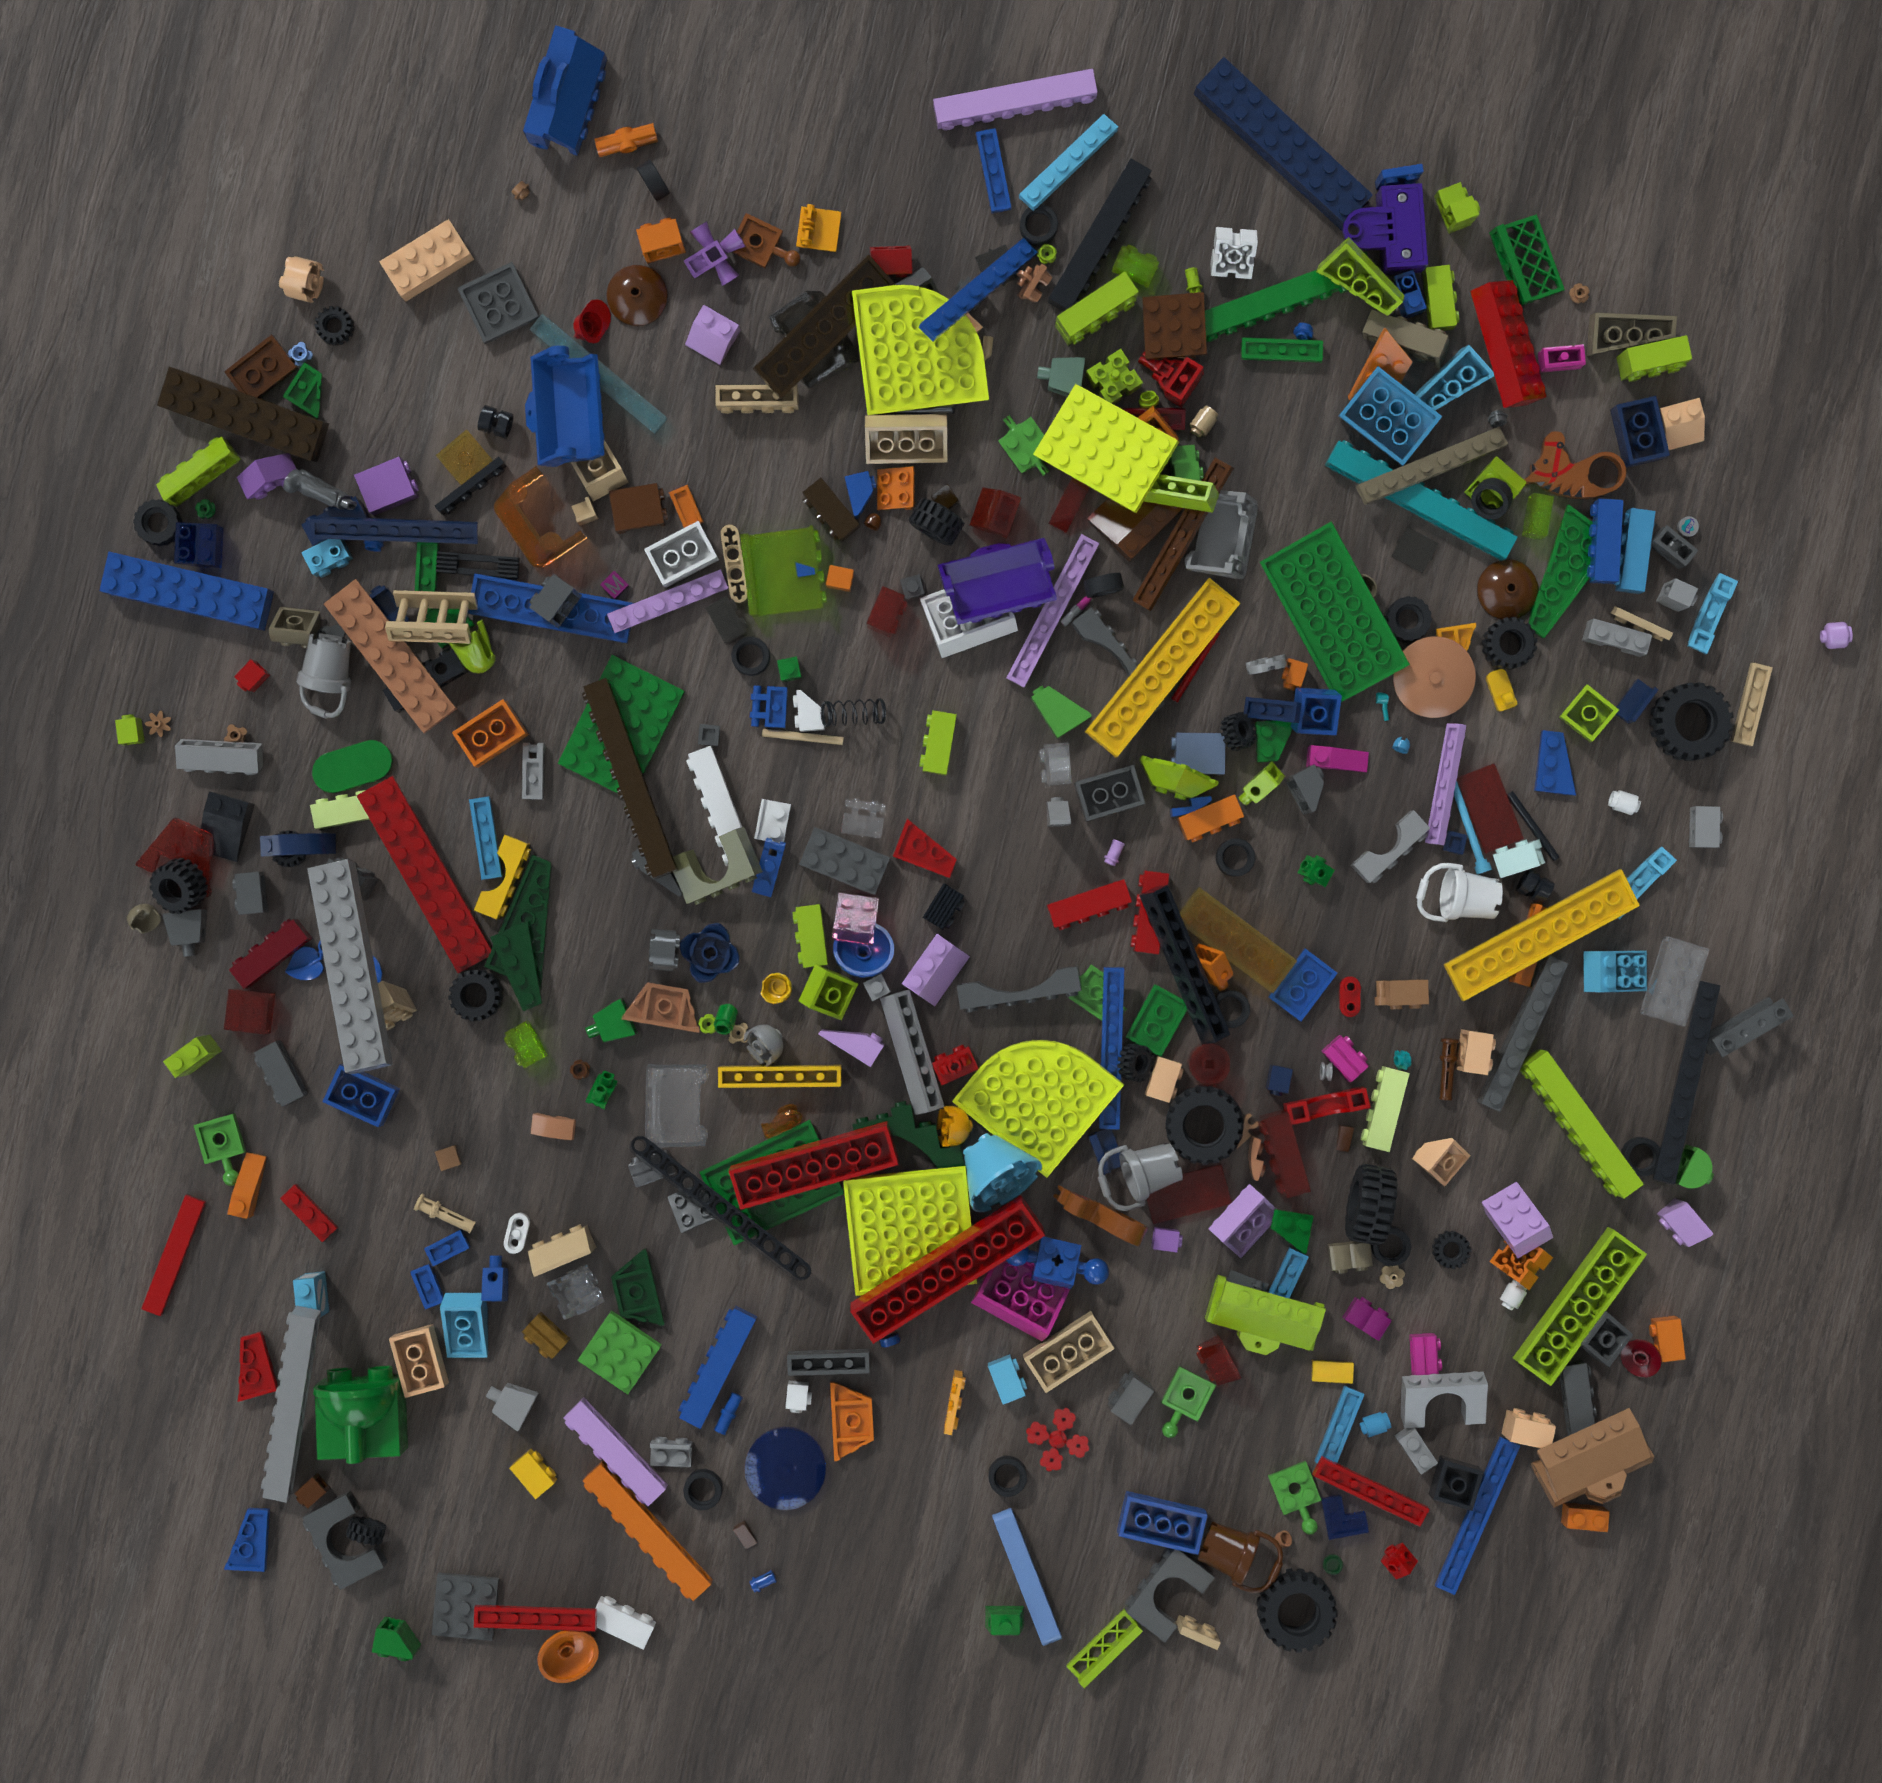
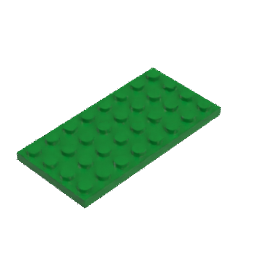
M1332 521L1260 562L1329 690H1336L1341 694V702L1410 665Z

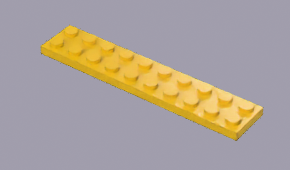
M1208 578L1086 729L1085 733L1117 758L1240 605V602L1211 578Z
M1619 869L1443 965L1461 1001H1465L1640 905L1623 871Z

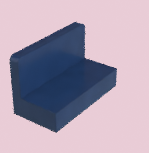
M1636 679L1616 706L1619 709L1616 715L1628 724L1635 722L1659 689L1656 687L1650 688L1641 680Z
M1103 1129L1088 1135L1098 1164L1105 1153L1118 1147L1112 1129ZM1120 1152L1113 1154L1106 1160L1103 1167L1104 1175L1110 1173V1170L1121 1167L1119 1160Z

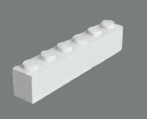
M708 746L688 754L689 759L686 761L690 771L694 770L697 777L693 780L697 790L701 789L704 796L701 798L703 807L710 812L711 816L708 817L711 828H716L718 834L715 836L718 847H723L719 836L741 828L742 825L713 747ZM725 853L722 855L725 866H728V859Z

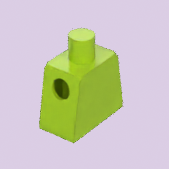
M1270 762L1244 786V793L1239 796V800L1245 806L1252 801L1257 804L1281 783L1285 775L1273 762Z

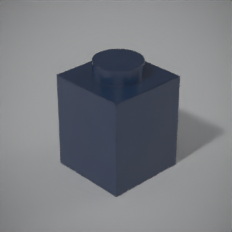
M1270 1064L1266 1089L1271 1090L1270 1094L1282 1096V1093L1289 1092L1293 1069Z

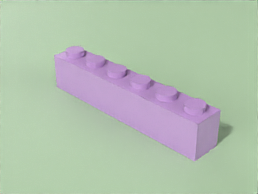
M584 1397L564 1416L566 1426L572 1431L575 1430L580 1435L579 1439L585 1445L589 1444L594 1449V1455L599 1460L603 1459L608 1464L607 1468L611 1473L619 1475L622 1479V1484L627 1489L631 1488L636 1493L635 1497L640 1503H645L649 1506L666 1490L668 1484Z

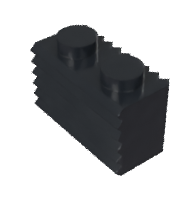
M943 883L922 918L942 930L945 927L949 929L955 920L952 917L955 910L960 911L966 902L963 900L964 895Z

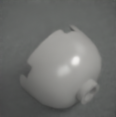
M762 1024L751 1028L744 1034V1041L748 1040L749 1043L747 1049L758 1063L762 1064L765 1062V1066H769L781 1056L783 1052V1036L778 1029Z

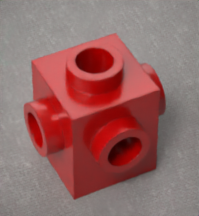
M1403 1542L1395 1546L1393 1544L1388 1546L1384 1551L1385 1555L1381 1559L1383 1565L1396 1580L1409 1575L1418 1562Z

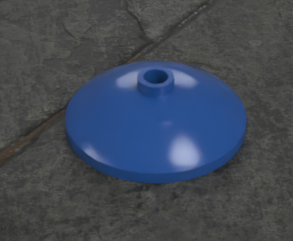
M857 921L846 925L839 931L834 940L833 954L837 964L848 974L856 977H872L882 973L892 962L894 943L891 935L882 926L869 921ZM860 954H866L867 956L861 957Z

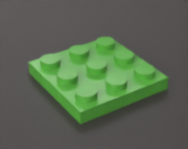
M611 1310L577 1361L628 1395L662 1344Z

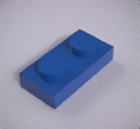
M461 1229L425 1247L424 1250L432 1266H435L469 1249L471 1246Z
M431 1263L410 1271L424 1308L428 1309L442 1303L444 1296Z

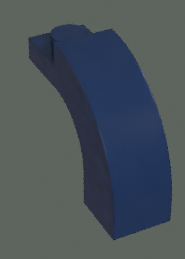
M336 833L260 836L261 857L336 854Z

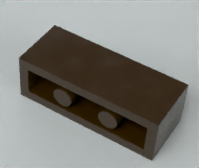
M821 477L802 492L805 497L802 501L809 509L813 507L817 512L815 517L822 525L824 523L827 524L830 528L828 533L835 541L839 539L842 543L860 528V524Z

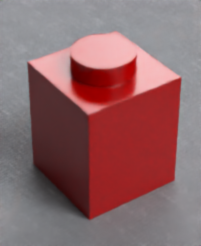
M250 659L234 677L238 680L236 684L245 692L247 690L255 692L267 680L270 674L257 661Z

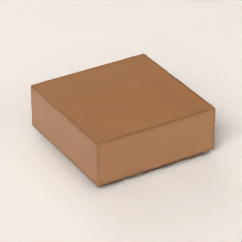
M456 1145L435 1152L441 1171L462 1164Z

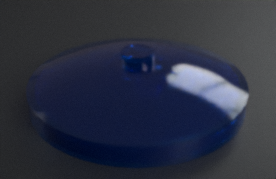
M792 1427L774 1428L758 1437L750 1447L745 1461V1478L750 1491L763 1504L779 1510L796 1509L809 1503L820 1491L825 1480L826 1460L820 1445L808 1433Z

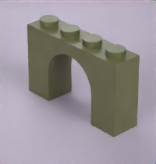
M744 827L734 829L719 836L728 859L727 872L720 881L713 880L705 875L694 850L685 851L673 857L678 871L674 872L686 904L694 902L695 905L703 903L707 901L705 897L709 895L712 898L723 894V889L727 887L729 891L740 886L739 882L743 880L746 883L757 879V874L763 872Z

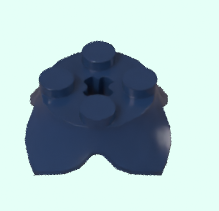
M720 923L709 924L701 932L691 933L680 942L681 954L684 959L689 961L691 975L699 983L710 982L720 973L731 972L739 964V953L730 941L728 930ZM713 947L716 955L708 958L705 950Z

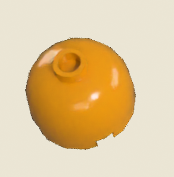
M944 1106V1109L939 1110L937 1117V1130L941 1129L942 1135L938 1136L939 1142L943 1147L960 1145L965 1142L969 1132L972 1131V1121L969 1120L967 1113L963 1109L956 1106Z

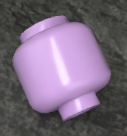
M1845 622L1827 623L1824 630L1820 631V641L1825 643L1828 649L1845 648L1853 639L1852 628Z

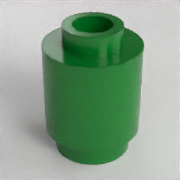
M723 1004L718 1008L714 1029L719 1034L727 1035L734 1028L738 1010L733 1005Z

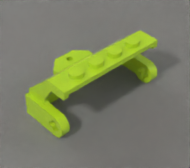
M1217 1275L1205 1320L1212 1324L1237 1330V1336L1248 1351L1268 1355L1279 1348L1280 1342L1313 1351L1326 1309L1322 1303L1315 1302L1314 1305L1232 1283L1226 1281L1225 1276Z

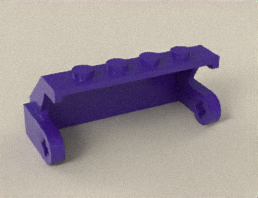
M1045 538L1013 546L997 543L978 548L970 554V557L938 564L941 582L946 597H950L957 625L968 622L977 623L984 618H996L1002 616L1003 613H1016L1022 611L1023 608L1040 607L1043 603L1057 600L1049 571L1055 570Z

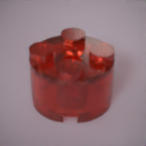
M1214 1043L1199 1044L1191 1050L1187 1066L1190 1074L1199 1082L1216 1084L1227 1077L1230 1070V1058L1222 1047ZM1206 1059H1213L1211 1062L1213 1066L1211 1068L1208 1066L1205 1068Z

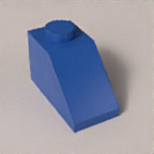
M868 471L845 476L855 519L860 517L873 496V488H876L874 476H869Z

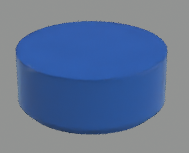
M899 1333L885 1336L879 1341L881 1347H889L899 1343L901 1340Z

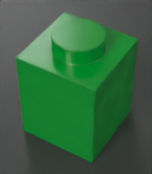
M797 656L777 660L782 683L802 679Z

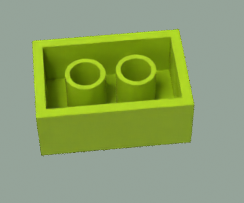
M1685 335L1627 348L1616 359L1621 381L1628 380L1629 382H1634L1648 375V378H1653L1661 375V372L1668 371V374L1678 372L1680 368L1686 367V363L1692 360L1688 337Z

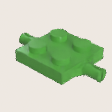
M1007 416L1008 420L1005 418L1003 421L1010 430L998 442L1021 474L1030 468L1037 467L1042 476H1045L1050 470L1043 463V460L1033 455L1044 434L1032 417L1016 425L1011 416Z
M1090 964L1086 972L1080 976L1082 991H1078V995L1068 998L1102 1021L1103 972Z

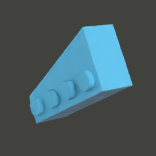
M1468 345L1461 348L1414 395L1432 409L1437 410L1472 388L1494 377V372L1474 349Z

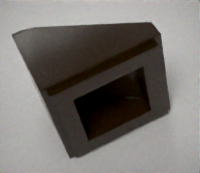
M948 484L931 496L933 501L948 509L959 503L958 498Z

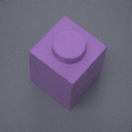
M1154 1227L1151 1247L1155 1250L1177 1252L1178 1247L1181 1248L1183 1236L1179 1235L1180 1232L1177 1229Z

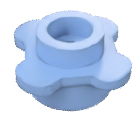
M299 342L288 351V355L295 360L297 366H302L306 360H310L313 357V353L307 350L304 342Z

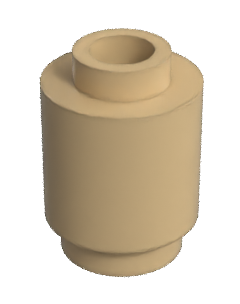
M1204 406L1190 423L1191 432L1197 437H1206L1216 423L1218 413L1212 408Z

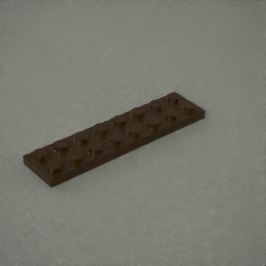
M869 254L866 255L752 369L782 399L856 326L852 291L896 284Z

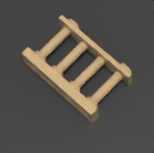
M393 591L395 603L399 610L396 621H386L385 629L389 641L471 643L472 637L469 625L465 623L468 609H478L475 593ZM407 608H419L416 622H404ZM428 608L439 609L437 623L425 622ZM448 609H460L457 623H445Z

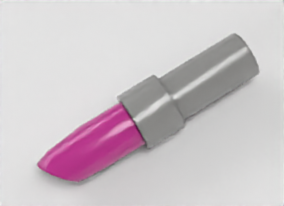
M1085 596L1077 605H1074L1070 612L1060 620L1062 625L1066 627L1082 612L1092 598Z

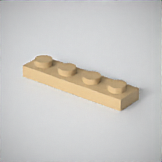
M1750 663L1731 742L1753 746L1773 667Z

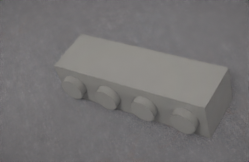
M181 739L175 745L176 768L184 769L186 772L204 770L206 773L224 771L226 774L244 772L246 775H255L263 768L262 743Z

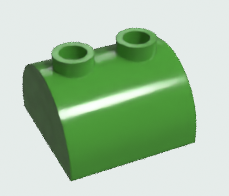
M1686 1144L1682 1152L1675 1184L1692 1189L1701 1187L1705 1183L1709 1184L1714 1177L1710 1157L1703 1150Z

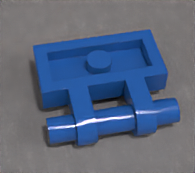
M753 686V694H751V700H753L752 712H750L752 727H759L760 719H765V727L786 728L788 687L767 686V694H761V686ZM761 701H766V712H760Z

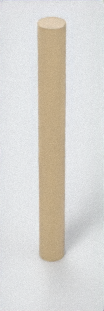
M763 729L762 737L836 745H843L844 737L773 729Z

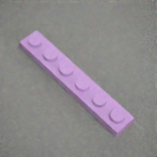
M720 569L608 613L607 616L614 633H618L727 590L728 586Z
M1447 723L1428 823L1430 829L1427 831L1428 835L1425 843L1445 844L1466 725Z

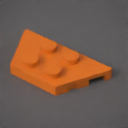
M1386 328L1381 332L1348 395L1349 400L1354 397L1377 366L1400 384L1411 366L1412 359Z
M830 1381L834 1461H839L847 1454L853 1453L861 1446L874 1441L872 1398L839 1383Z

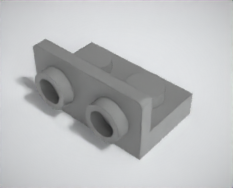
M655 1437V1440H652L650 1443V1466L691 1467L693 1441H688L687 1438L667 1440V1437Z

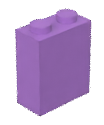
M397 457L354 475L368 511L373 516L419 498L417 494L419 488L415 479L411 480L409 473L412 471L407 460L404 461L402 458Z

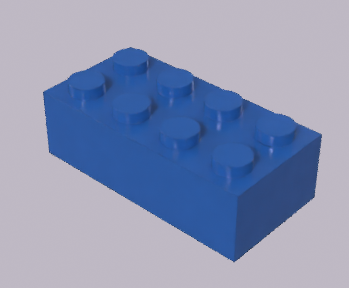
M1126 1491L1117 1533L1120 1537L1198 1555L1207 1513L1202 1508Z

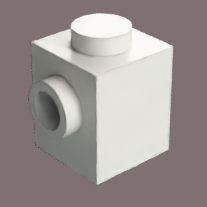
M789 1380L786 1409H790V1412L802 1413V1410H806L807 1405H811L812 1392H808L809 1382Z

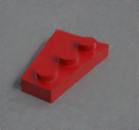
M909 819L906 820L893 857L950 878L957 859Z
M260 1331L242 1336L240 1338L238 1402L275 1392L278 1387L263 1332Z

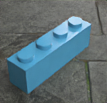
M1630 508L1623 514L1622 525H1624L1621 536L1619 582L1614 584L1616 585L1615 591L1634 594L1645 592L1656 511Z

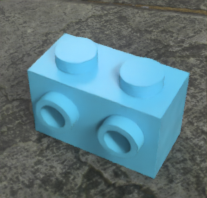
M327 539L301 552L311 573L316 577H325L331 573L330 570L336 567H345L353 559L345 541L341 539Z

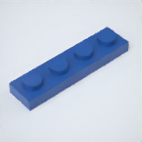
M996 128L976 132L991 214L1011 210Z

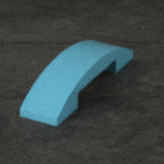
M1722 573L1717 575L1697 615L1689 637L1688 647L1704 654L1708 653L1715 637L1713 634L1727 601L1733 595L1738 583L1737 580Z
M1662 846L1627 878L1636 899L1677 861Z

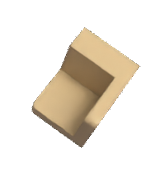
M589 496L585 497L586 501L572 506L576 521L580 526L599 519Z

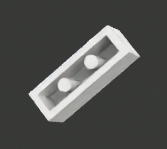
M601 1596L595 1608L597 1609V1628L644 1650L656 1624L653 1618L647 1614L641 1615L634 1612V1608L628 1605L622 1606L617 1604L616 1600L609 1596Z

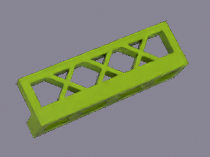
M1124 1608L1066 1667L1078 1678L1079 1684L1085 1688L1143 1632L1141 1625L1128 1615ZM1126 1616L1132 1624L1127 1629H1118V1622ZM1107 1632H1116V1639L1112 1643H1104V1635ZM1092 1647H1101V1654L1098 1657H1089V1650ZM1078 1661H1087V1668L1081 1674L1073 1667Z

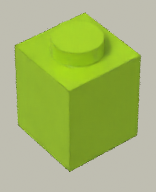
M130 714L121 716L122 719L115 720L119 745L126 746L145 743L142 719Z

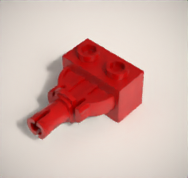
M1143 352L1138 360L1139 364L1154 372L1152 378L1158 381L1160 388L1164 391L1165 398L1181 408L1204 375V367L1187 356L1184 361L1169 360L1168 358H1163V360H1146L1145 352Z
M964 1044L953 1048V1053L946 1055L944 1052L934 1057L935 1061L932 1062L941 1086L979 1069L969 1046L964 1047Z

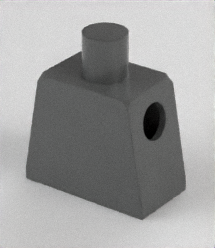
M207 909L186 911L181 914L176 912L174 914H162L170 944L172 946L182 945L183 957L195 956V943H203L206 939Z

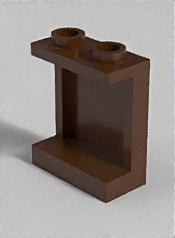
M657 483L609 491L617 534L657 525L666 526L665 520H668L667 509L662 506V500H665L663 488H659Z

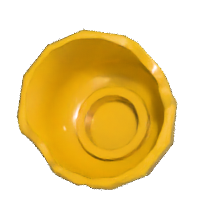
M773 973L769 974L762 981L760 993L766 1002L771 1004L783 1003L790 997L792 983L786 975Z

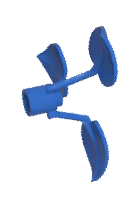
M321 940L318 943V952L311 947H302L297 950L292 956L285 972L299 980L318 978L324 970V966L320 962L323 959ZM373 956L377 982L379 983L382 981V968L379 961Z

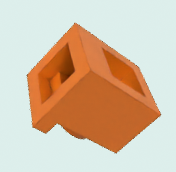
M1288 658L1286 661L1289 666L1284 668L1281 677L1284 679L1283 688L1295 691L1296 688L1302 687L1308 664Z

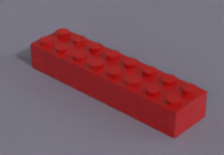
M885 1121L731 1165L729 1174L740 1210L893 1167L898 1165L899 1159L888 1122Z

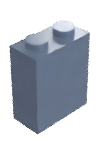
M1176 733L1175 737H1171V750H1174V758H1171V762L1188 765L1191 769H1195L1205 775H1224L1225 743L1223 739L1225 737L1221 736V733Z

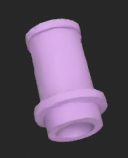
M1113 839L1107 856H1104V862L1112 866H1116L1117 863L1119 864L1118 859L1125 844Z

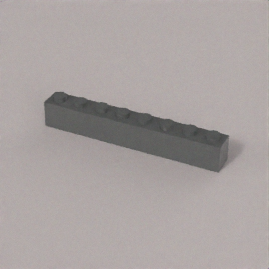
M1550 955L1542 959L1477 1099L1478 1103L1501 1112L1568 966L1567 963Z

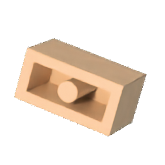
M1157 1056L1145 1095L1170 1103L1171 1099L1174 1100L1177 1093L1176 1081L1181 1080L1184 1071L1181 1068L1182 1064Z

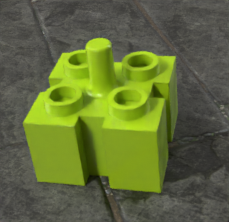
M1122 349L1108 356L1104 366L1099 362L1088 369L1085 374L1093 389L1099 387L1101 390L1098 396L1113 405L1121 401V394L1125 392L1129 396L1140 389L1143 384L1134 369L1132 371L1128 370L1130 362Z

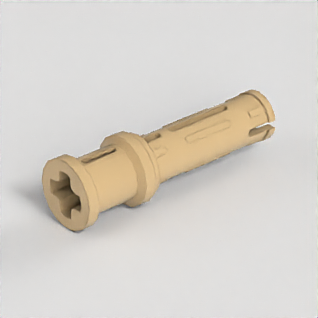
M423 1193L420 1195L414 1207L415 1211L420 1210L428 1214L430 1218L437 1217L469 1234L472 1232L476 1224L475 1221L441 1206L442 1204L439 1201L435 1202L426 1198Z

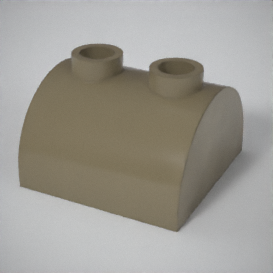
M280 607L269 627L271 641L280 642L283 646L298 644L302 648L307 649L309 635L314 634L313 639H317L316 635L321 624L320 611Z

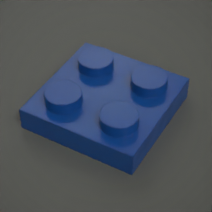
M1416 164L1382 170L1375 181L1376 190L1380 189L1381 186L1415 184L1424 172L1423 165Z

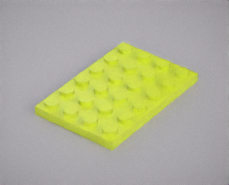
M1075 384L1033 455L1132 512L1137 513L1179 444V441Z

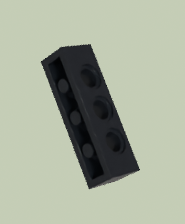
M446 649L438 654L440 657L435 660L429 659L422 663L441 688L469 672L453 649ZM441 664L447 666L444 674L438 673V667ZM388 687L382 690L395 712L400 713L405 710Z

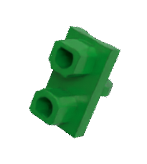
M607 1071L599 1074L585 1102L593 1103L595 1106L605 1109L618 1082L614 1080L615 1075Z

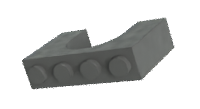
M351 1490L317 1507L302 1517L304 1528L306 1531H310L314 1547L317 1550L319 1549L323 1556L322 1562L324 1566L329 1568L332 1574V1582L340 1590L384 1568L388 1563L379 1545L355 1556L344 1555L334 1547L331 1540V1531L334 1524L360 1509Z
M1167 1547L1162 1553L1163 1558L1160 1562H1155L1151 1567L1150 1575L1147 1579L1143 1578L1140 1581L1135 1595H1130L1125 1602L1126 1613L1164 1642L1169 1639L1178 1626L1173 1618L1154 1603L1153 1596L1157 1585L1167 1578L1177 1577L1185 1580L1203 1594L1215 1578L1213 1572L1187 1552Z

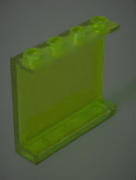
M810 525L808 528L749 535L748 533L740 534L749 614L751 617L824 608V603H827L826 591H822L821 583H824L825 579L823 570L819 571L822 554L821 550H817V542H820L819 531L815 530L813 525ZM795 562L815 568V575L798 577Z

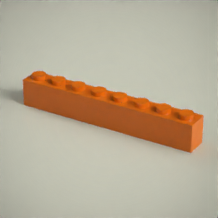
M604 1460L583 1479L585 1489L591 1494L594 1493L598 1497L599 1504L612 1512V1518L618 1524L621 1522L626 1528L625 1532L632 1539L635 1538L640 1543L639 1547L641 1550L653 1557L654 1564L667 1572L666 1576L673 1584H678L684 1597L694 1601L712 1584L713 1579L652 1512L637 1500L635 1494L622 1484L618 1475H614L609 1471Z

